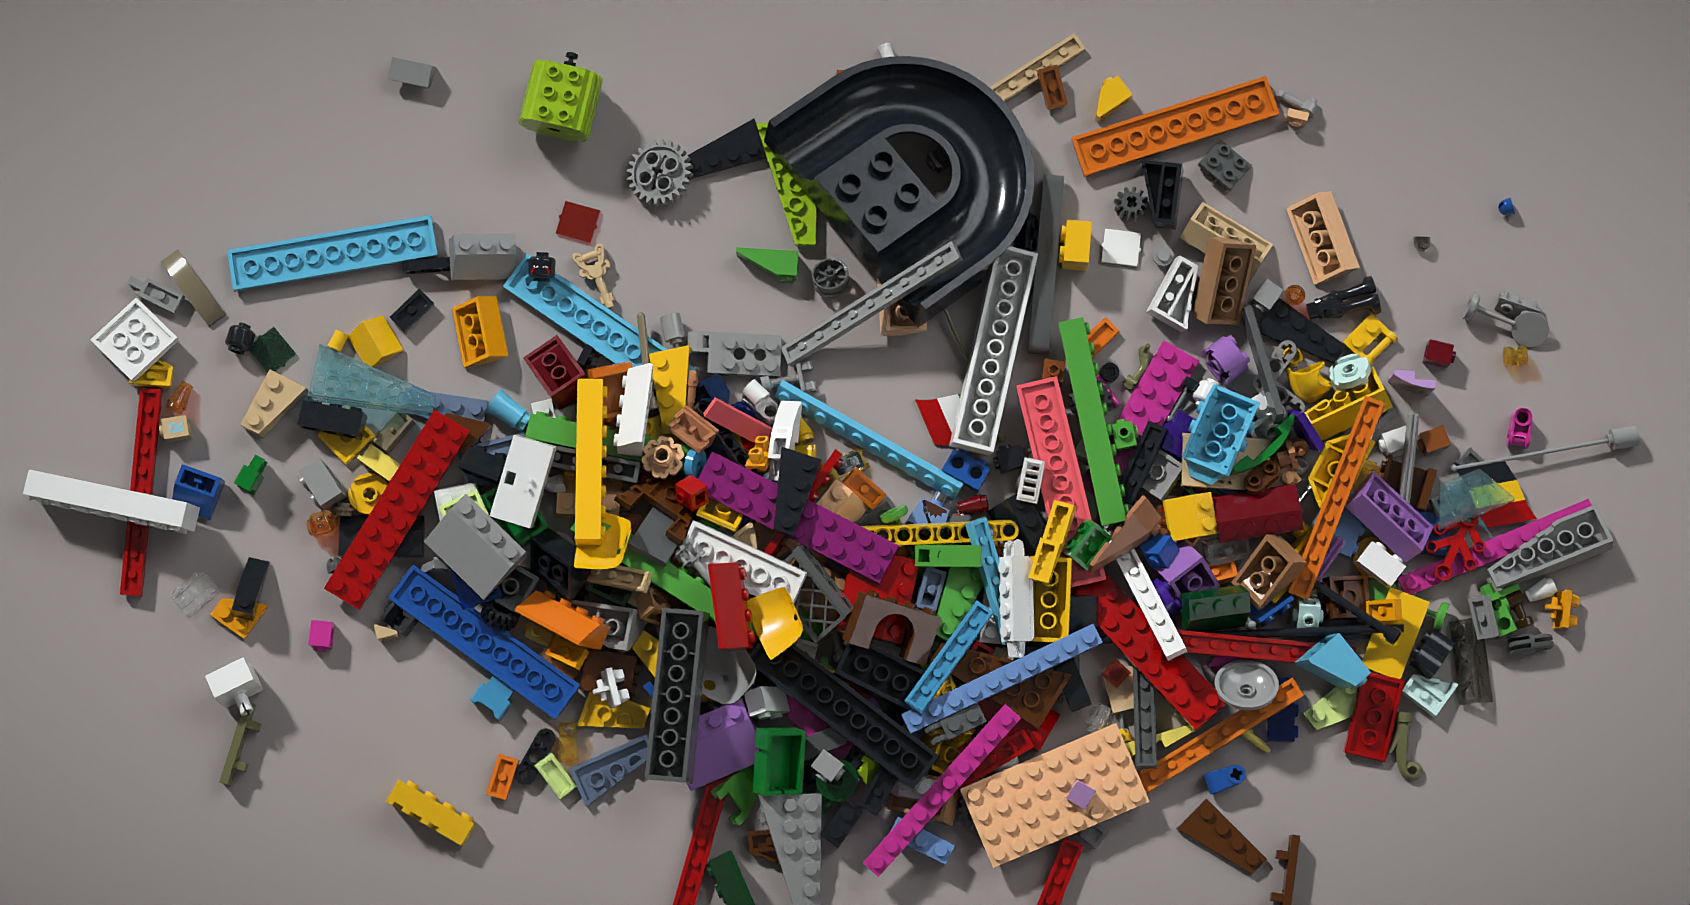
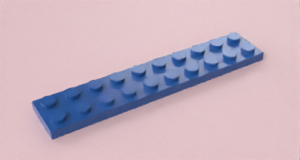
M414 564L388 597L555 720H557L581 686L508 632H501L500 628L496 631L494 626L488 627V622H483L484 618H481L479 611Z

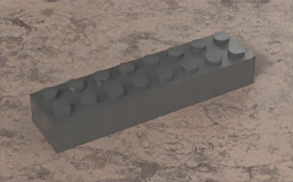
M662 608L645 779L693 783L710 614L707 612Z

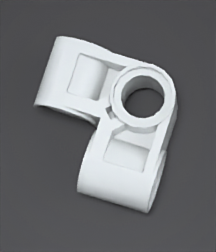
M754 379L742 391V402L763 423L774 425L776 415L768 417L765 412L773 410L777 414L779 406L769 397L770 393Z

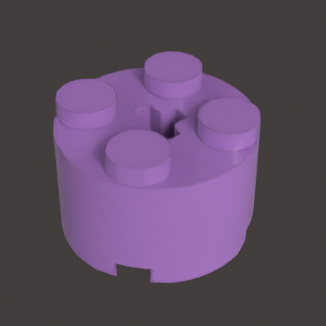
M1231 335L1221 337L1202 351V357L1206 356L1208 359L1205 364L1217 380H1225L1223 383L1225 385H1228L1248 370L1247 364L1250 362V359L1245 352L1239 350L1236 340Z

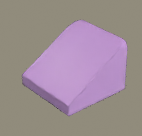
M1076 780L1066 799L1085 809L1096 791L1081 781Z

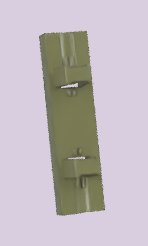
M250 702L254 709L253 712L249 713L247 711L248 714L244 716L240 714L219 781L220 783L231 786L236 770L247 772L249 764L239 761L248 730L251 729L259 732L261 723L252 721L256 708L254 703Z

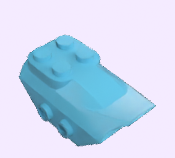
M1214 384L1205 402L1200 401L1196 411L1199 413L1197 420L1193 419L1188 429L1191 434L1182 458L1187 463L1191 478L1213 485L1222 477L1230 475L1239 452L1244 453L1248 443L1245 440L1247 433L1252 434L1256 423L1253 420L1260 402Z

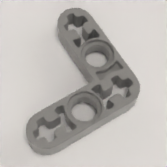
M1285 340L1279 344L1268 360L1269 363L1277 360L1281 364V369L1278 372L1272 371L1273 376H1275L1274 380L1277 390L1281 389L1285 392V398L1281 403L1284 404L1290 395L1293 397L1290 402L1293 404L1300 403L1299 408L1301 412H1305L1306 406L1303 400L1276 381L1297 353L1296 344L1291 340ZM1290 344L1292 345L1291 350L1293 353L1286 354L1284 359H1287V362L1284 363L1281 358L1275 355L1276 353L1281 355L1284 352L1282 346ZM1257 374L1253 380V386L1256 391L1265 396L1263 387H1258L1259 382L1257 379H1260ZM1287 404V406L1284 408L1287 411L1289 409H1292V406Z

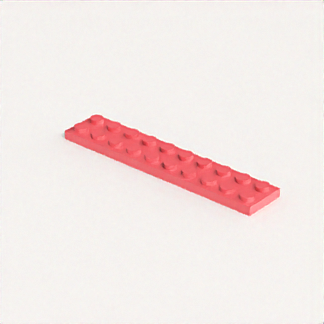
M1055 376L1017 385L1016 389L1033 459L1046 462L1041 483V493L1047 517L1049 518L1054 500L1072 504L1077 509L1065 540L1066 543L1070 538H1073L1082 522L1087 519L1092 521L1058 379ZM1061 551L1059 557L1070 558ZM1072 559L1071 588L1106 580L1103 567L1091 574Z

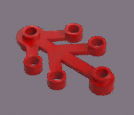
M1465 509L1459 513L1457 519L1446 523H1437L1434 526L1433 533L1438 537L1444 536L1448 530L1460 527L1455 535L1426 543L1425 551L1429 555L1435 554L1438 549L1451 545L1443 564L1438 565L1434 572V577L1439 582H1447L1451 578L1452 570L1450 567L1459 549L1465 561L1464 569L1467 572H1473L1477 567V562L1473 559L1464 538L1468 531L1473 541V552L1476 554L1484 552L1486 545L1481 540L1476 529L1479 518L1473 510ZM1464 518H1470L1471 523H1466ZM1442 527L1444 531L1440 533L1436 528ZM1480 544L1482 546V549L1477 550L1475 548V545ZM1433 545L1435 550H1429L1428 546ZM1468 562L1473 563V564H1474V567H1473V568H1469V567L1467 566V563H1468ZM1439 572H1445L1446 577H1440Z

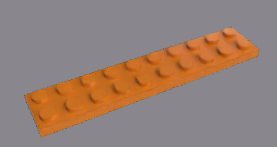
M1267 76L1071 137V141L1083 176L1087 177L1279 116L1280 113Z

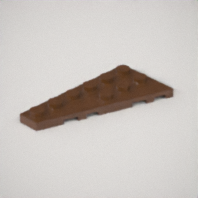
M945 643L940 644L935 654L931 658V662H933V660L936 658V656L941 651ZM967 650L951 672V675L967 684L1015 660ZM1048 669L989 697V699L1002 707L1006 704L1021 719L1039 729L1072 674Z

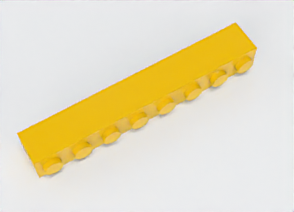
M578 379L576 545H601V538H605L606 534L605 526H602V518H606V506H602V498H606V485H602V478H606V465H602V458L607 457V446L603 445V438H607V426H603V418H607V406H603V399H607V386H603V379Z

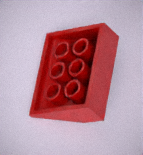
M895 555L880 584L848 568L843 594L853 606L858 592H867V589L880 593L879 597L886 598V595L898 599V603L911 602L919 566H915V560ZM890 614L884 617L877 624L872 639L891 644H902L906 626L904 617L901 614ZM850 616L835 629L845 631Z

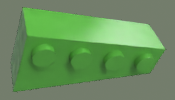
M946 567L945 572L947 574L935 613L941 617L934 638L936 642L946 644L971 609L984 585L978 567Z

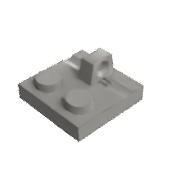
M1160 449L1142 488L1161 501L1165 500L1182 475V463Z

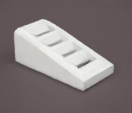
M1024 458L1016 500L1037 504L1046 464L1045 461ZM1028 465L1040 467L1039 471L1027 469ZM1026 473L1038 476V478H1027ZM1024 483L1036 484V488L1024 486ZM1023 490L1034 492L1035 494L1034 496H1029L1022 494Z

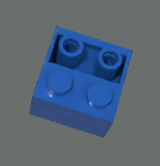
M182 464L174 483L172 499L200 507L198 516L211 520L225 481L220 477Z

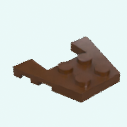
M669 474L665 480L651 476L646 479V482L634 485L624 493L616 494L614 501L629 511L641 498H644L676 520L666 531L665 536L680 546L683 544L694 511H691L676 500L675 484L683 480L680 476Z

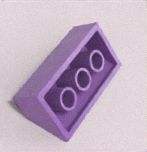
M1374 471L1351 494L1345 506L1351 514L1355 515L1366 528L1370 529L1381 542L1385 543L1405 563L1423 551L1433 529V526Z

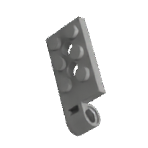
M706 331L687 332V345L691 346L690 355L708 354L707 374L780 377L781 335ZM741 349L745 357L742 360L736 359L733 355L734 350ZM757 350L763 351L765 359L762 361L756 360L754 352Z

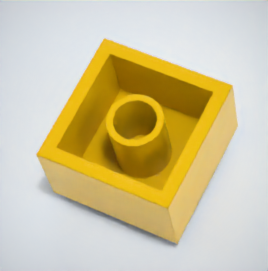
M1067 220L1066 225L1062 226L1060 243H1063V246H1060L1058 263H1062L1061 269L1087 270L1092 222Z

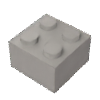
M320 457L298 471L301 475L298 478L308 492H312L309 496L319 509L323 508L327 512L333 506L338 505V502H343L347 499L330 469Z

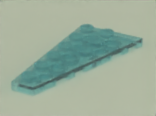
M319 344L308 392V401L431 416L435 406L436 395Z

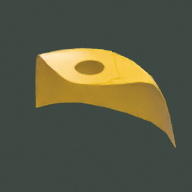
M606 512V518H602V522L611 527L606 531L605 538H601V545H577L574 567L610 569L618 566L623 560L630 537V521ZM621 548L620 554H617V550Z
M785 587L768 591L747 601V607L752 613L751 622L770 660L790 647L801 636L803 625L792 598Z

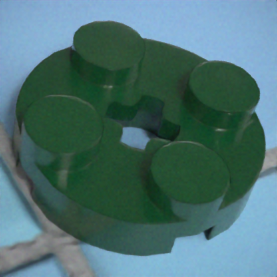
M838 759L845 765L843 767L845 772L841 780L842 785H833L830 780H827L825 783L819 777H816V785L819 792L825 798L832 801H844L850 798L858 787V773L851 763L842 759Z

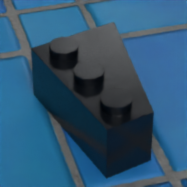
M1141 160L1155 228L1176 230L1184 172L1183 166L1180 163Z

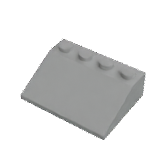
M467 494L447 512L424 540L483 600L528 556V553Z

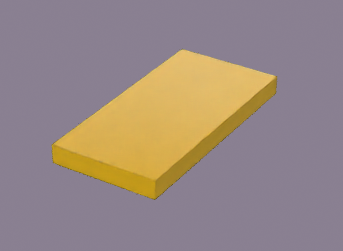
M1390 587L1386 599H1401L1402 620L1381 623L1384 625L1404 624V632L1401 633L1394 645L1385 641L1386 638L1383 637V633H1373L1362 662L1370 670L1401 679L1430 602Z

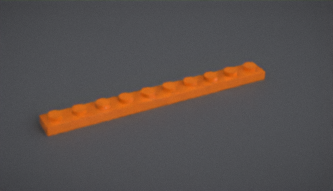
M1368 396L1364 397L1302 558L1307 564L1292 581L1289 593L1309 600L1386 403Z
M1293 677L1279 685L1278 694L1269 705L1256 710L1237 711L1158 760L1157 769H1144L1139 772L1138 775L1146 794L1302 698L1304 694Z

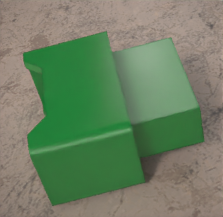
M255 454L249 466L243 465L234 484H237V487L255 495L264 479L261 474L268 462Z

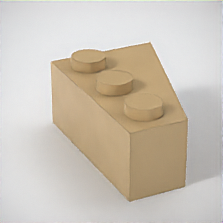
M269 369L240 425L244 429L263 438L310 391L306 387Z

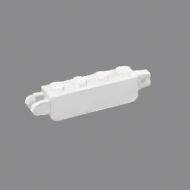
M1019 539L1005 542L1003 549L1004 557H999L998 566L1000 572L1001 642H1007L1009 658L1024 657L1025 643L1034 638L1033 580L1028 578L1032 567V560L1029 556H1024V543Z

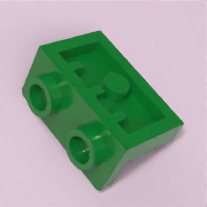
M1087 519L1079 525L1073 538H1070L1065 543V548L1062 552L1072 558L1083 569L1088 570L1090 562L1106 542L1111 541V535L1098 524Z

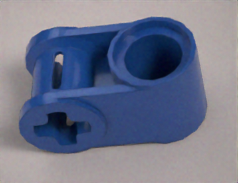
M1232 765L1206 773L1203 776L1209 793L1212 795L1242 783L1246 777V772L1242 766ZM1233 769H1235L1236 772H1241L1239 780L1237 781L1235 778L1230 777V775L1233 773Z

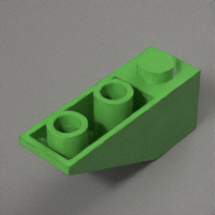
M915 545V566L982 567V545Z

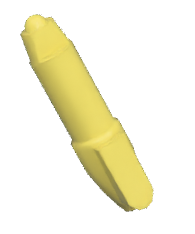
M1252 729L1242 734L1246 740H1249L1264 752L1271 751L1266 745L1267 743L1257 737Z

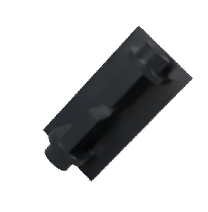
M1028 212L1027 218L1019 232L1022 233V236L1015 238L1014 247L1033 252L1036 248L1034 237L1035 230L1038 228V220L1031 212Z

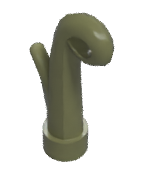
M1397 712L1395 719L1396 730L1388 749V754H1391L1396 748L1399 772L1407 780H1417L1422 775L1421 765L1414 761L1406 763L1413 713ZM1413 766L1416 768L1415 774H1410L1407 769Z

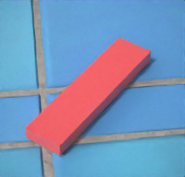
M716 397L703 413L704 417L755 443L757 436H768L769 441L771 440L772 427Z

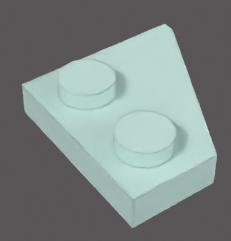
M1413 674L1403 687L1402 694L1432 717H1435L1458 684L1439 681L1440 679L1435 678L1428 679L1424 676Z

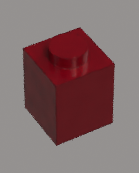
M1429 339L1426 343L1422 363L1447 368L1450 363H1454L1456 351H1453L1454 345Z

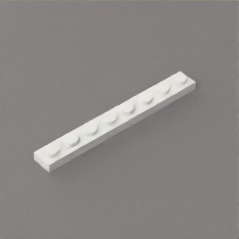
M1119 524L1102 529L1112 536L1117 527L1123 526ZM1133 548L1118 557L1116 561L1167 660L1169 661L1187 652L1135 549Z

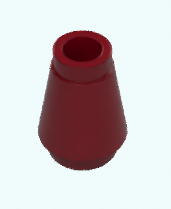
M978 494L957 503L959 514H985V512L989 511L986 495Z

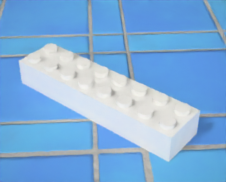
M30 469L23 494L30 496L29 500L40 504H50L63 509H73L82 513H92L101 517H111L120 521H130L135 524L149 525L163 530L168 529L182 534H187V531H195L200 507L187 502Z

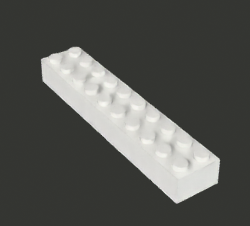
M1009 246L999 258L990 264L949 444L950 447L990 456L994 452L1038 253Z

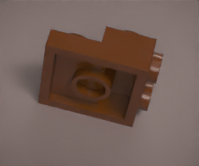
M1368 575L1329 576L1322 578V584L1366 612V601H1370ZM1324 595V603L1321 606V610H1323V615H1326V620L1358 618Z

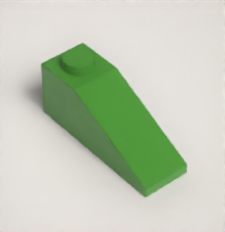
M736 247L738 257L771 276L780 279V281L792 282V280H797L798 251Z

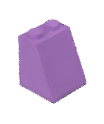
M1185 540L1174 541L1179 548V552L1168 568L1151 567L1158 579L1169 584L1172 589L1171 593L1180 604L1181 593L1215 589L1220 586L1203 556Z

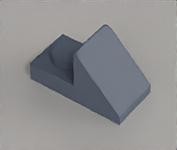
M928 566L925 567L920 587L916 590L915 604L917 608L923 609L927 607L935 611L937 610L947 572Z

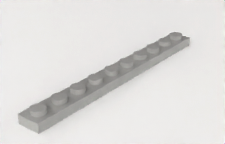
M953 241L947 243L781 347L788 365L793 367L796 363L801 362L963 261L956 244Z

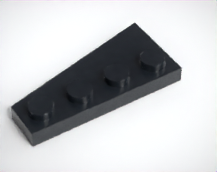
M755 118L687 155L691 159L688 163L693 166L692 169L688 170L693 173V176L687 179L765 159Z
M1280 298L1258 326L1260 334L1278 342L1291 340L1298 349L1333 364L1347 347Z
M785 447L781 448L774 532L794 538L822 459Z

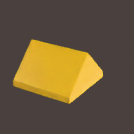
M383 315L362 321L348 335L350 342L368 372L404 351Z
M709 498V503L700 507L696 514L698 519H704L733 534L739 530L745 515Z

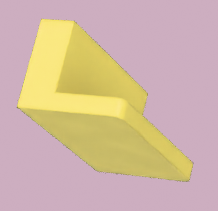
M373 444L368 447L362 456L359 455L357 457L361 463L388 482H390L400 466L398 462Z

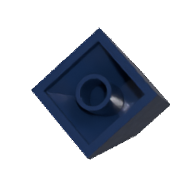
M720 374L703 379L698 383L694 406L700 400H706L711 403L715 397L727 404L729 403L730 390Z

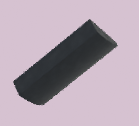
M341 516L338 556L340 558H343L368 516ZM425 516L417 518L393 558L424 557Z

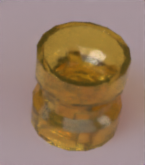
M1520 345L1517 348H1512L1511 346L1503 347L1504 366L1512 367L1517 364L1519 366H1527L1528 353L1526 346Z

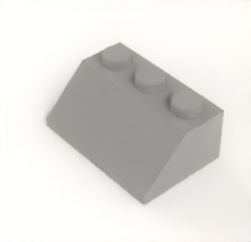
M454 234L449 239L451 280H508L515 267V234Z

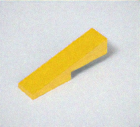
M1054 500L1043 538H1040L1028 576L1029 579L1047 584L1050 583L1077 510L1074 505Z

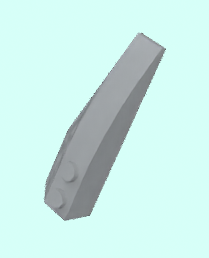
M1595 504L1554 521L1551 526L1544 531H1540L1530 541L1519 546L1516 551L1508 554L1488 568V572L1496 589L1555 572L1609 551L1613 548L1614 540Z

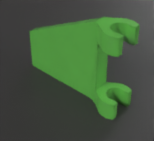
M754 765L735 772L725 782L710 791L715 799L718 797L719 800L728 794L738 809L736 813L728 818L733 825L740 826L746 820L758 795L753 791Z

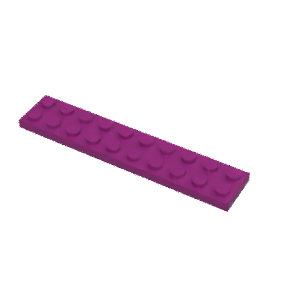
M712 451L698 480L708 486V497L774 530L778 484ZM810 500L807 501L794 538L788 537L879 584L882 582L899 548V545Z

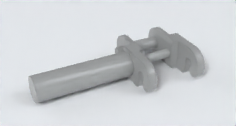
M691 537L679 547L680 551H675L674 557L680 558L684 563L683 568L689 567V563L692 562L693 566L710 585L709 571L699 560L706 552L703 550L697 556H693L687 549L690 542L694 540ZM684 551H685V552L689 555V557H690V559H689L688 561H687V560L685 559V557L681 554V553H683Z

